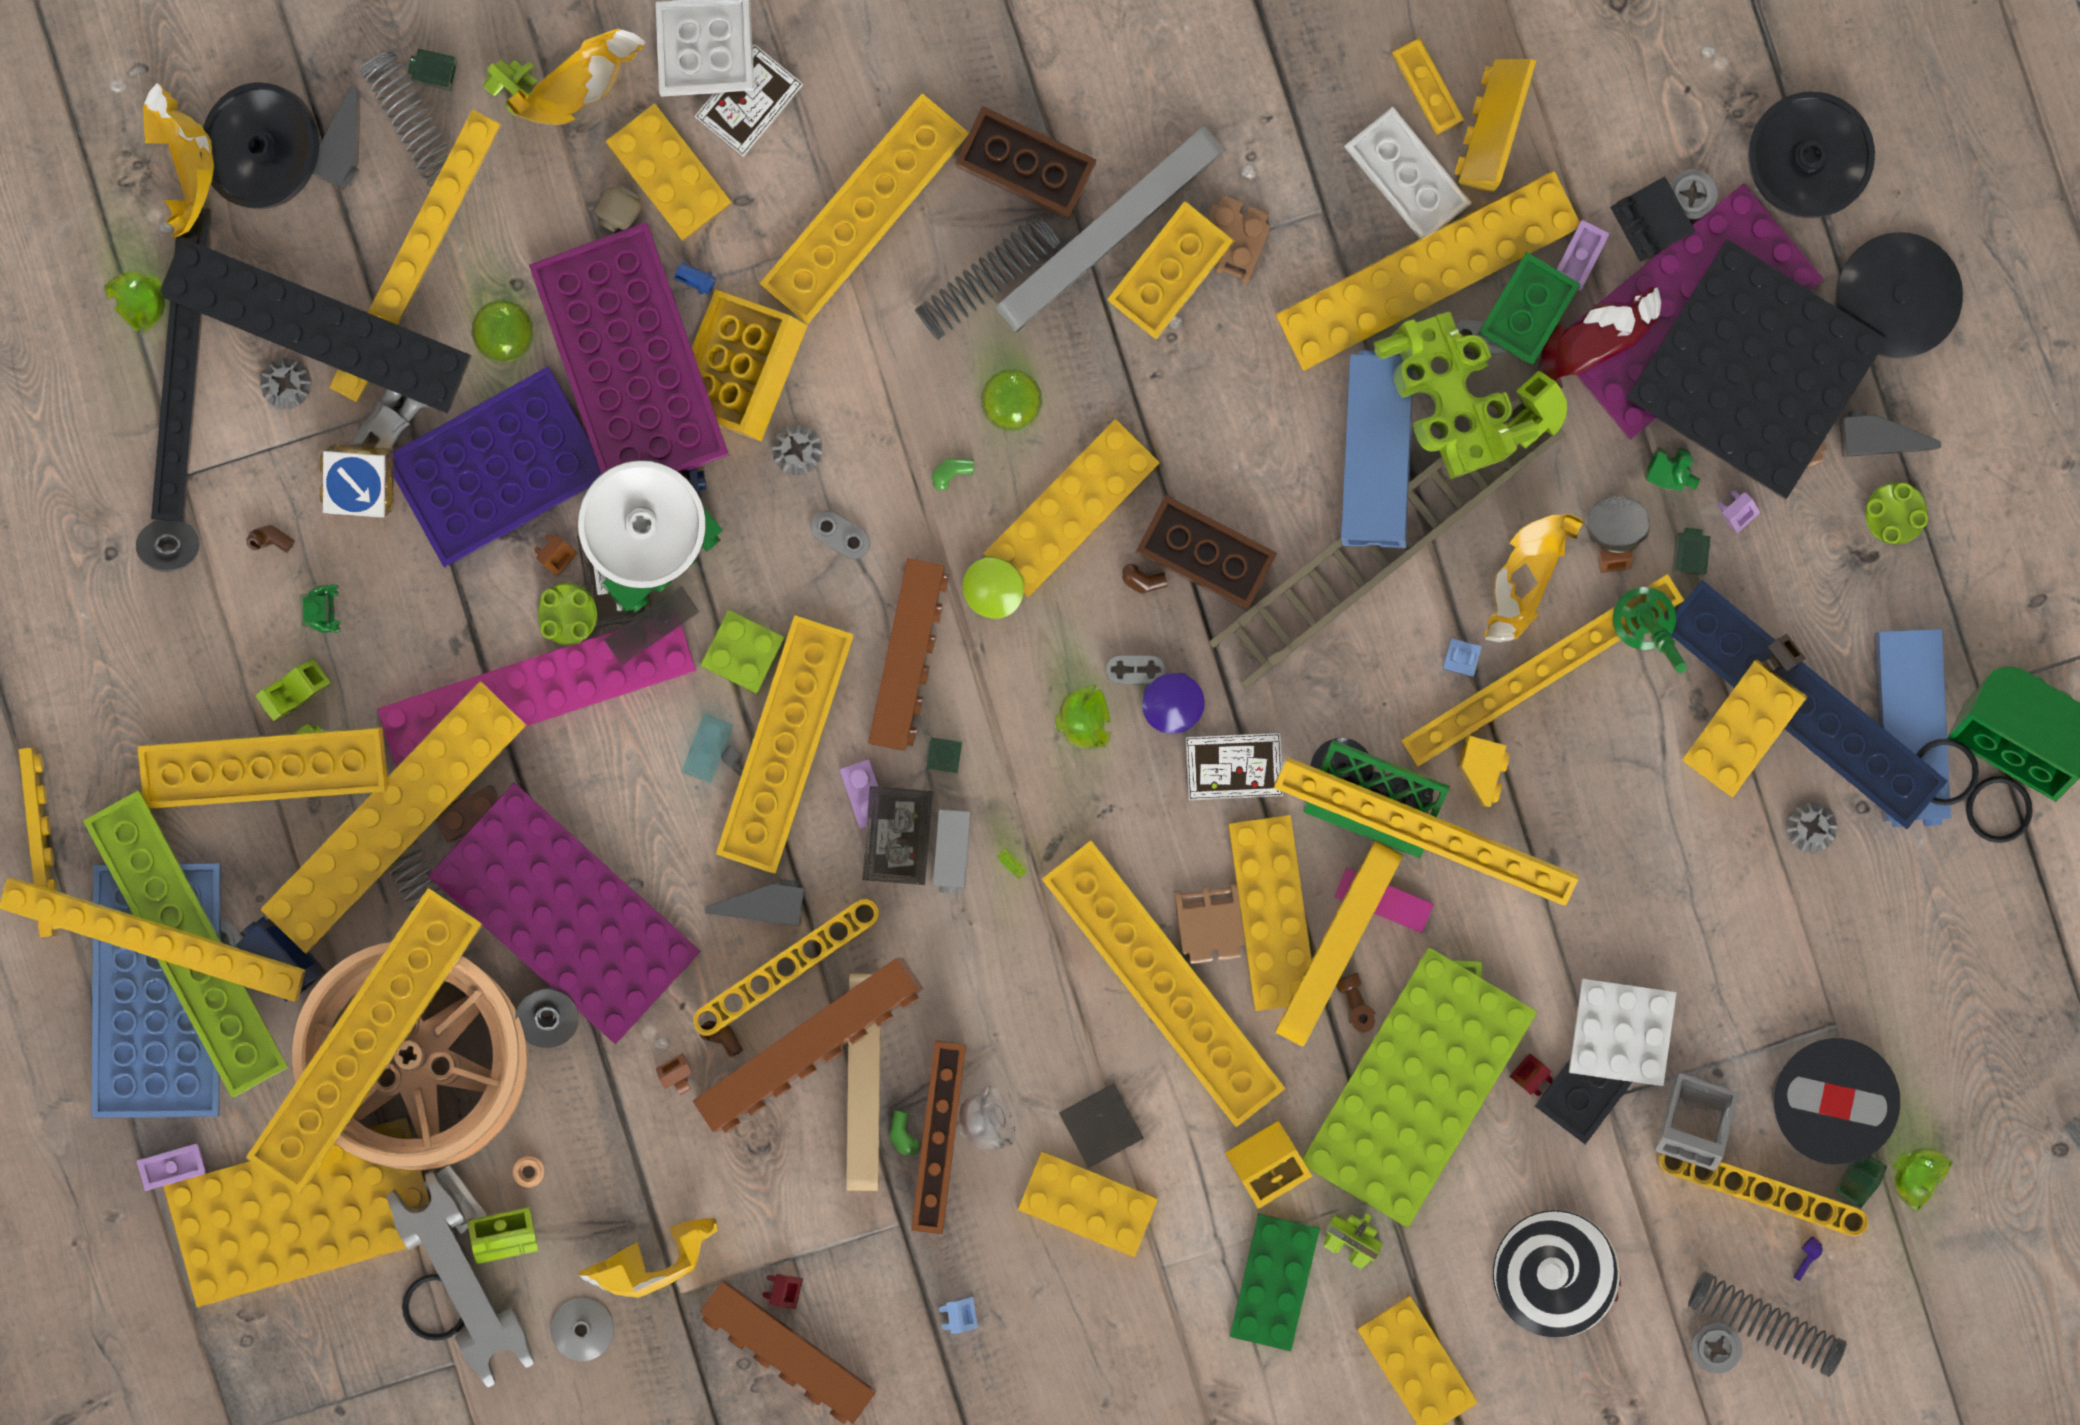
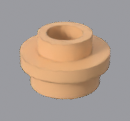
M533 1156L520 1158L513 1167V1177L522 1187H534L544 1177L545 1170L542 1162ZM525 1166H532L534 1168L535 1174L533 1177L528 1178L524 1175L523 1169Z

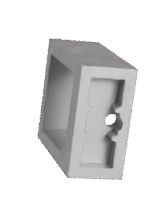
M939 809L933 885L939 886V892L958 894L959 888H965L971 812Z
M1679 1073L1670 1088L1655 1151L1715 1171L1724 1156L1739 1093L1731 1091L1726 1086L1713 1085L1701 1081L1696 1076ZM1679 1097L1721 1111L1714 1142L1672 1128Z

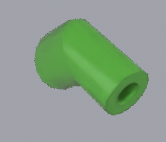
M945 459L932 472L933 487L937 490H945L949 487V481L956 474L973 475L974 459Z
M894 1110L889 1138L899 1153L905 1156L909 1154L915 1155L919 1151L920 1143L906 1131L909 1113Z

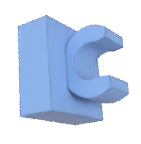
M1451 638L1442 669L1474 677L1482 646Z
M973 1297L950 1301L945 1306L939 1308V1312H948L949 1323L942 1324L941 1326L944 1330L950 1329L951 1334L963 1333L978 1328Z

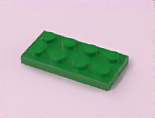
M1258 1213L1229 1337L1286 1351L1292 1350L1320 1231L1319 1227Z

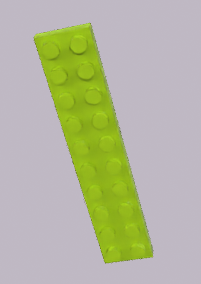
M139 790L83 820L134 916L222 943ZM157 959L232 1098L289 1068L245 986Z

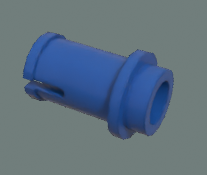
M682 261L675 273L674 280L699 290L698 294L700 295L703 293L709 295L716 282V277L712 276L710 271L705 273Z

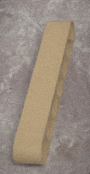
M850 973L849 991L874 973ZM876 1023L866 1029L868 1035L853 1045L850 1041L848 1042L847 1191L879 1190L881 1026L878 1027Z

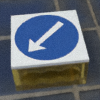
M332 444L323 451L320 457V471L323 472L320 501L323 503V513L384 518L393 511L394 449Z

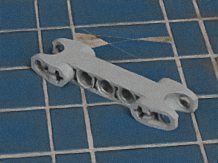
M433 1169L425 1173L427 1185L431 1193V1201L424 1207L414 1208L408 1206L395 1189L388 1192L386 1197L393 1214L395 1228L407 1249L411 1250L421 1244L424 1246L467 1328L466 1331L455 1336L456 1342L467 1364L489 1388L496 1384L494 1372L490 1365V1357L496 1351L503 1349L513 1351L526 1368L533 1365L535 1361L527 1341L525 1328L515 1310L511 1307L498 1313L454 1230V1227L466 1221L463 1211L454 1194L446 1187Z

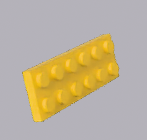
M1115 419L983 554L1003 559L1013 565L1025 579L1024 594L1029 598L1160 462Z
M1291 815L1230 823L1228 827L1254 1009L1259 1011L1287 1007L1311 962Z

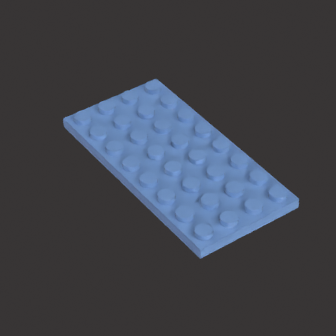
M180 864L221 940V864ZM93 865V903L133 915L107 865ZM93 938L92 1118L220 1117V1075L157 958Z

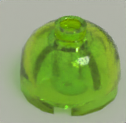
M125 271L114 276L103 287L107 299L109 300L114 297L117 306L114 308L128 325L138 332L142 329L143 334L147 333L163 315L165 299L160 291L162 283L154 275L148 277L140 271Z
M495 300L485 304L476 313L471 326V337L475 347L485 358L498 363L510 362L520 359L530 349L534 340V326L530 315L521 305L510 300Z
M1004 369L993 374L984 384L980 395L981 409L986 419L995 428L1006 432L1021 431L1030 426L1039 417L1043 406L1042 391L1037 381L1028 373L1018 369Z
M1096 685L1081 687L1070 692L1063 698L1059 707V714L1055 716L1058 732H1062L1066 740L1078 748L1097 749L1106 747L1111 738V731L1105 732L1104 721L1111 722L1108 705L1101 690L1095 691Z
M1928 1147L1915 1149L1909 1155L1902 1153L1893 1166L1897 1171L1894 1177V1189L1898 1197L1907 1206L1919 1211L1934 1194L1932 1191L1938 1183H1942L1953 1161L1942 1152Z

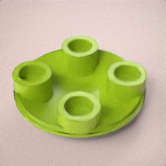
M1891 482L1880 486L1871 494L1865 507V520L1870 532L1877 539L1887 544L1900 545L1912 541L1922 532L1928 523V510L1924 497L1916 488L1907 483Z
M986 556L973 563L966 571L962 582L963 595L967 604L977 614L992 619L1003 618L1013 613L1020 605L1024 594L1025 579L1009 562L993 556Z
M560 583L550 589H546L541 595L538 607V621L541 633L545 638L560 645H575L584 641L594 630L597 621V607L592 595L585 588L575 583Z

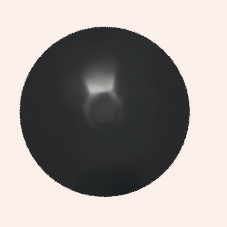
M264 82L247 83L227 92L215 103L203 125V129L208 134L212 144L214 170L211 185L222 197L236 205L252 209H269L285 204L298 195L306 186L316 167L319 154V135L316 122L303 100L284 87Z
M1823 92L1793 94L1772 105L1755 125L1748 146L1749 170L1758 191L1775 208L1789 215L1801 218H1822L1845 209L1866 188L1875 163L1873 136L1864 118L1848 102Z
M1894 232L1883 234L1867 241L1848 258L1838 278L1836 304L1838 309L1887 339L1878 353L1879 356L1896 359L1910 358L1933 349L1951 333L1961 313L1963 287L1955 263L1939 245L1917 234Z

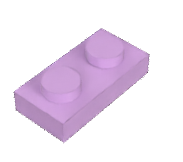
M1581 220L1556 270L1580 283L1578 290L1581 291L1610 233Z
M870 759L839 769L860 829L868 826L871 787L879 788ZM872 788L869 826L871 823L873 825L875 821L877 789Z
M199 1143L136 1161L145 1191L207 1173Z

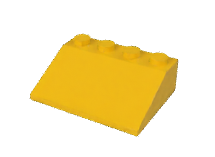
M1495 59L1492 67L1485 66L1480 83L1486 85L1483 97H1476L1472 114L1477 115L1474 127H1467L1463 144L1468 145L1465 157L1459 156L1454 174L1459 175L1458 184L1493 194L1501 183L1536 60Z
M715 289L693 343L692 350L719 426L761 442L808 325L788 314Z

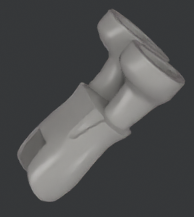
M386 389L380 401L375 402L372 413L358 429L352 446L361 450L374 433L381 439L375 445L371 454L387 456L400 433L410 425L409 421L422 407L429 406L406 398L398 411L393 407L402 395Z

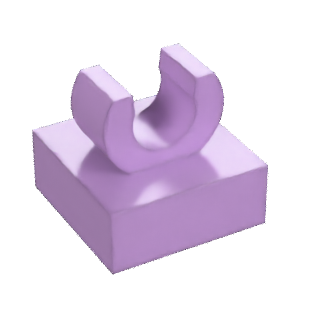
M1732 490L1730 494L1735 501L1730 506H1725L1720 501L1718 506L1729 527L1738 534L1760 514V511L1754 500L1746 492L1740 495L1737 491Z

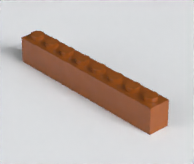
M895 958L693 1100V1103L712 1132L723 1130L724 1133H728L741 1124L739 1118L747 1112L752 1116L766 1106L764 1101L774 1094L778 1098L792 1088L789 1084L798 1077L803 1080L816 1072L815 1065L825 1059L826 1062H829L842 1053L840 1047L849 1041L853 1045L868 1035L866 1029L876 1023L879 1027L894 1017L891 1012L900 1005L905 1009L919 999L917 994L924 988L904 958Z

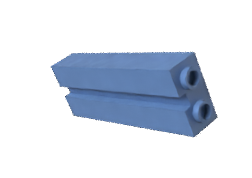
M1363 350L1358 351L1357 355L1350 354L1341 533L1343 546L1380 545L1381 547L1406 548L1413 395L1401 398L1394 384V371L1403 362L1400 353L1380 360L1379 356H1376L1374 351ZM1407 368V375L1414 380V370Z
M1942 629L1875 633L1879 725L1914 754H1917L1924 745L1931 741L1947 739ZM1940 745L1931 748L1921 759L1948 781L1935 797L1949 799L1948 745ZM1930 802L1916 820H1923V826L1943 825L1942 819L1951 818L1950 805H1937ZM1883 810V821H1892V827H1903Z

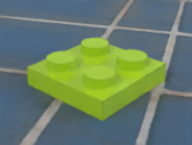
M728 610L700 666L758 694L785 637Z

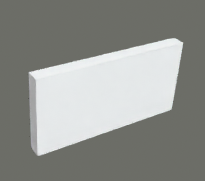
M1393 106L1344 145L1345 150L1418 239L1446 226L1472 204Z

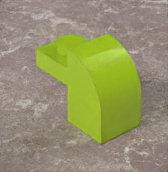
M1538 371L1516 391L1526 408L1506 426L1509 428L1533 419L1534 423L1538 424L1539 435L1547 431L1554 436L1565 421L1567 401L1557 382ZM1537 438L1520 443L1519 445L1526 449Z
M314 658L295 667L281 680L262 689L255 697L262 705L264 711L275 721L280 717L285 718L328 687L331 682Z

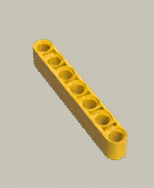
M1373 842L1281 1017L1275 1033L1301 1047L1305 1045L1401 862L1402 853L1380 842Z
M861 899L699 1008L693 1017L695 1030L703 1036H711L870 929L876 923L879 916L876 904L868 899ZM861 906L869 907L873 913L872 920L867 923L858 921L855 916L856 909ZM832 925H843L847 930V936L840 941L831 938L829 928ZM807 942H816L821 948V953L816 958H808L803 952V946ZM783 959L792 961L795 966L794 973L789 976L781 975L777 971L778 962ZM756 977L765 978L769 984L768 990L763 994H757L751 989V981ZM737 995L741 998L743 1005L739 1011L731 1012L726 1009L724 1001L728 996ZM703 1013H711L716 1018V1025L710 1030L702 1029L698 1024V1018Z
M1662 1153L1657 1154L1659 1168L1672 1176L1849 1236H1859L1868 1227V1218L1864 1211L1836 1200L1724 1162H1720L1715 1171L1710 1170L1706 1178L1698 1179L1694 1172L1695 1164L1680 1160V1164L1676 1168L1668 1169L1664 1162L1666 1155ZM1730 1172H1736L1740 1177V1183L1735 1189H1728L1725 1186V1177ZM1761 1182H1766L1770 1188V1193L1765 1199H1758L1754 1193L1756 1185ZM1796 1192L1800 1198L1798 1207L1792 1210L1787 1209L1784 1203L1785 1197L1789 1193ZM1825 1202L1828 1204L1830 1212L1828 1217L1819 1220L1816 1218L1814 1211L1819 1203ZM1850 1213H1857L1860 1219L1859 1225L1853 1230H1848L1844 1223L1846 1216Z

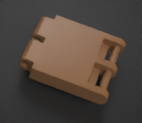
M1223 195L1220 204L1213 202L1207 218L1234 239L1235 242L1214 268L1220 274L1224 271L1243 279L1242 283L1248 285L1271 228L1270 225L1266 224L1270 213L1249 205L1246 215L1240 213L1243 203ZM1229 263L1231 265L1246 270V273L1235 270L1231 267L1226 266L1225 264Z
M1237 883L1230 884L1231 887L1209 890V887L1202 888L1203 891L1181 894V891H1174L1183 954L1189 953L1190 964L1213 961L1211 950L1216 949L1218 960L1241 957L1239 946L1246 945ZM1232 893L1231 897L1210 899V896ZM1204 897V900L1182 903V900Z

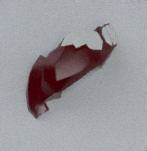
M1650 287L1646 292H1637L1629 303L1610 301L1594 304L1595 308L1590 309L1580 322L1564 330L1559 322L1543 347L1538 363V371L1557 382L1560 389L1564 387L1560 377L1578 375L1627 348L1635 346L1660 318L1661 298L1658 287Z

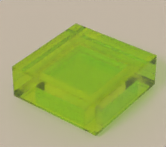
M1006 849L997 856V859L1017 878H1021L1028 871Z

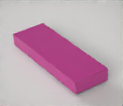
M1348 868L1345 869L1335 893V898L1344 899L1357 872ZM1388 885L1374 914L1422 933L1434 904Z

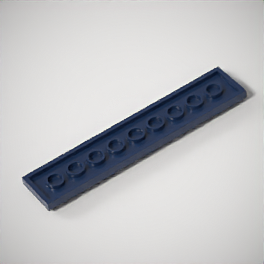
M1701 580L1675 612L1676 624L1671 636L1734 688L1756 659L1765 665L1764 661L1773 655L1768 646L1775 639L1703 580ZM1801 662L1789 671H1786L1783 666L1775 669L1774 672L1807 696V699L1784 729L1905 829H1908L1948 781L1805 663Z

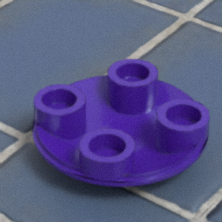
M1186 673L1162 675L1144 688L1142 699L1143 714L1147 722L1160 732L1167 734L1185 732L1192 728L1203 714L1205 700L1202 689Z

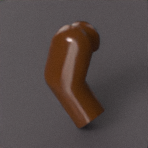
M273 525L252 530L246 539L247 546L252 550H258L274 544L286 553L290 551L295 543L294 539Z
M1128 564L1122 569L1124 583L1138 593L1144 594L1168 587L1164 572L1147 576L1139 571L1138 566L1135 564Z
M707 1021L700 1027L710 1030L716 1025V1022ZM729 1025L711 1036L699 1034L703 1040L721 1043L729 1057H733L743 1051Z

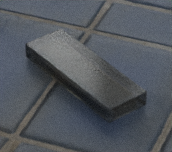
M681 586L612 633L604 641L623 666L699 614L700 611L683 586Z

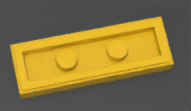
M1420 37L1391 53L1436 136L1464 121Z

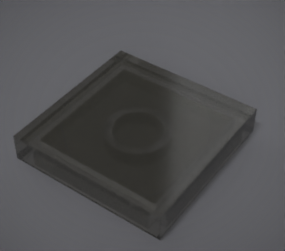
M1115 1083L1059 1112L1088 1168L1144 1139Z

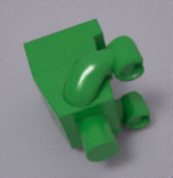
M1657 446L1644 473L1646 481L1662 488L1682 491L1684 486L1695 490L1700 478L1691 474L1690 466L1693 458L1690 457L1691 452L1684 448H1678L1675 458H1670L1666 450Z
M337 584L319 585L310 590L308 594L300 595L301 626L311 627L321 633H339L341 631L339 627L341 625L340 621L335 620V611H331V608H334V597L339 595V591H337L339 586Z

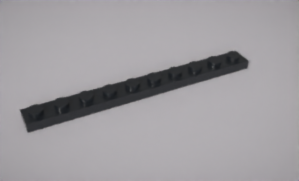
M202 208L189 232L176 237L175 252L182 237L208 248L211 209ZM170 301L151 519L184 522L202 313Z

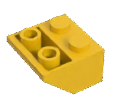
M1468 736L1465 737L1457 768L1479 806L1491 807L1492 802L1495 803L1499 800L1502 784L1497 783L1500 772H1506L1510 753L1505 752L1507 745Z
M1279 1121L1274 1122L1225 1152L1226 1157L1258 1209L1312 1177V1174Z

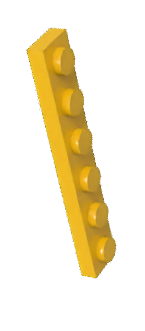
M37 748L19 749L33 884L58 891L56 879H51L50 866H54V854L52 847L48 848L46 835L51 834L49 817L44 816L43 804H47L46 787L41 785L39 774L44 772L42 754H37ZM38 921L39 937L57 936V929H61Z

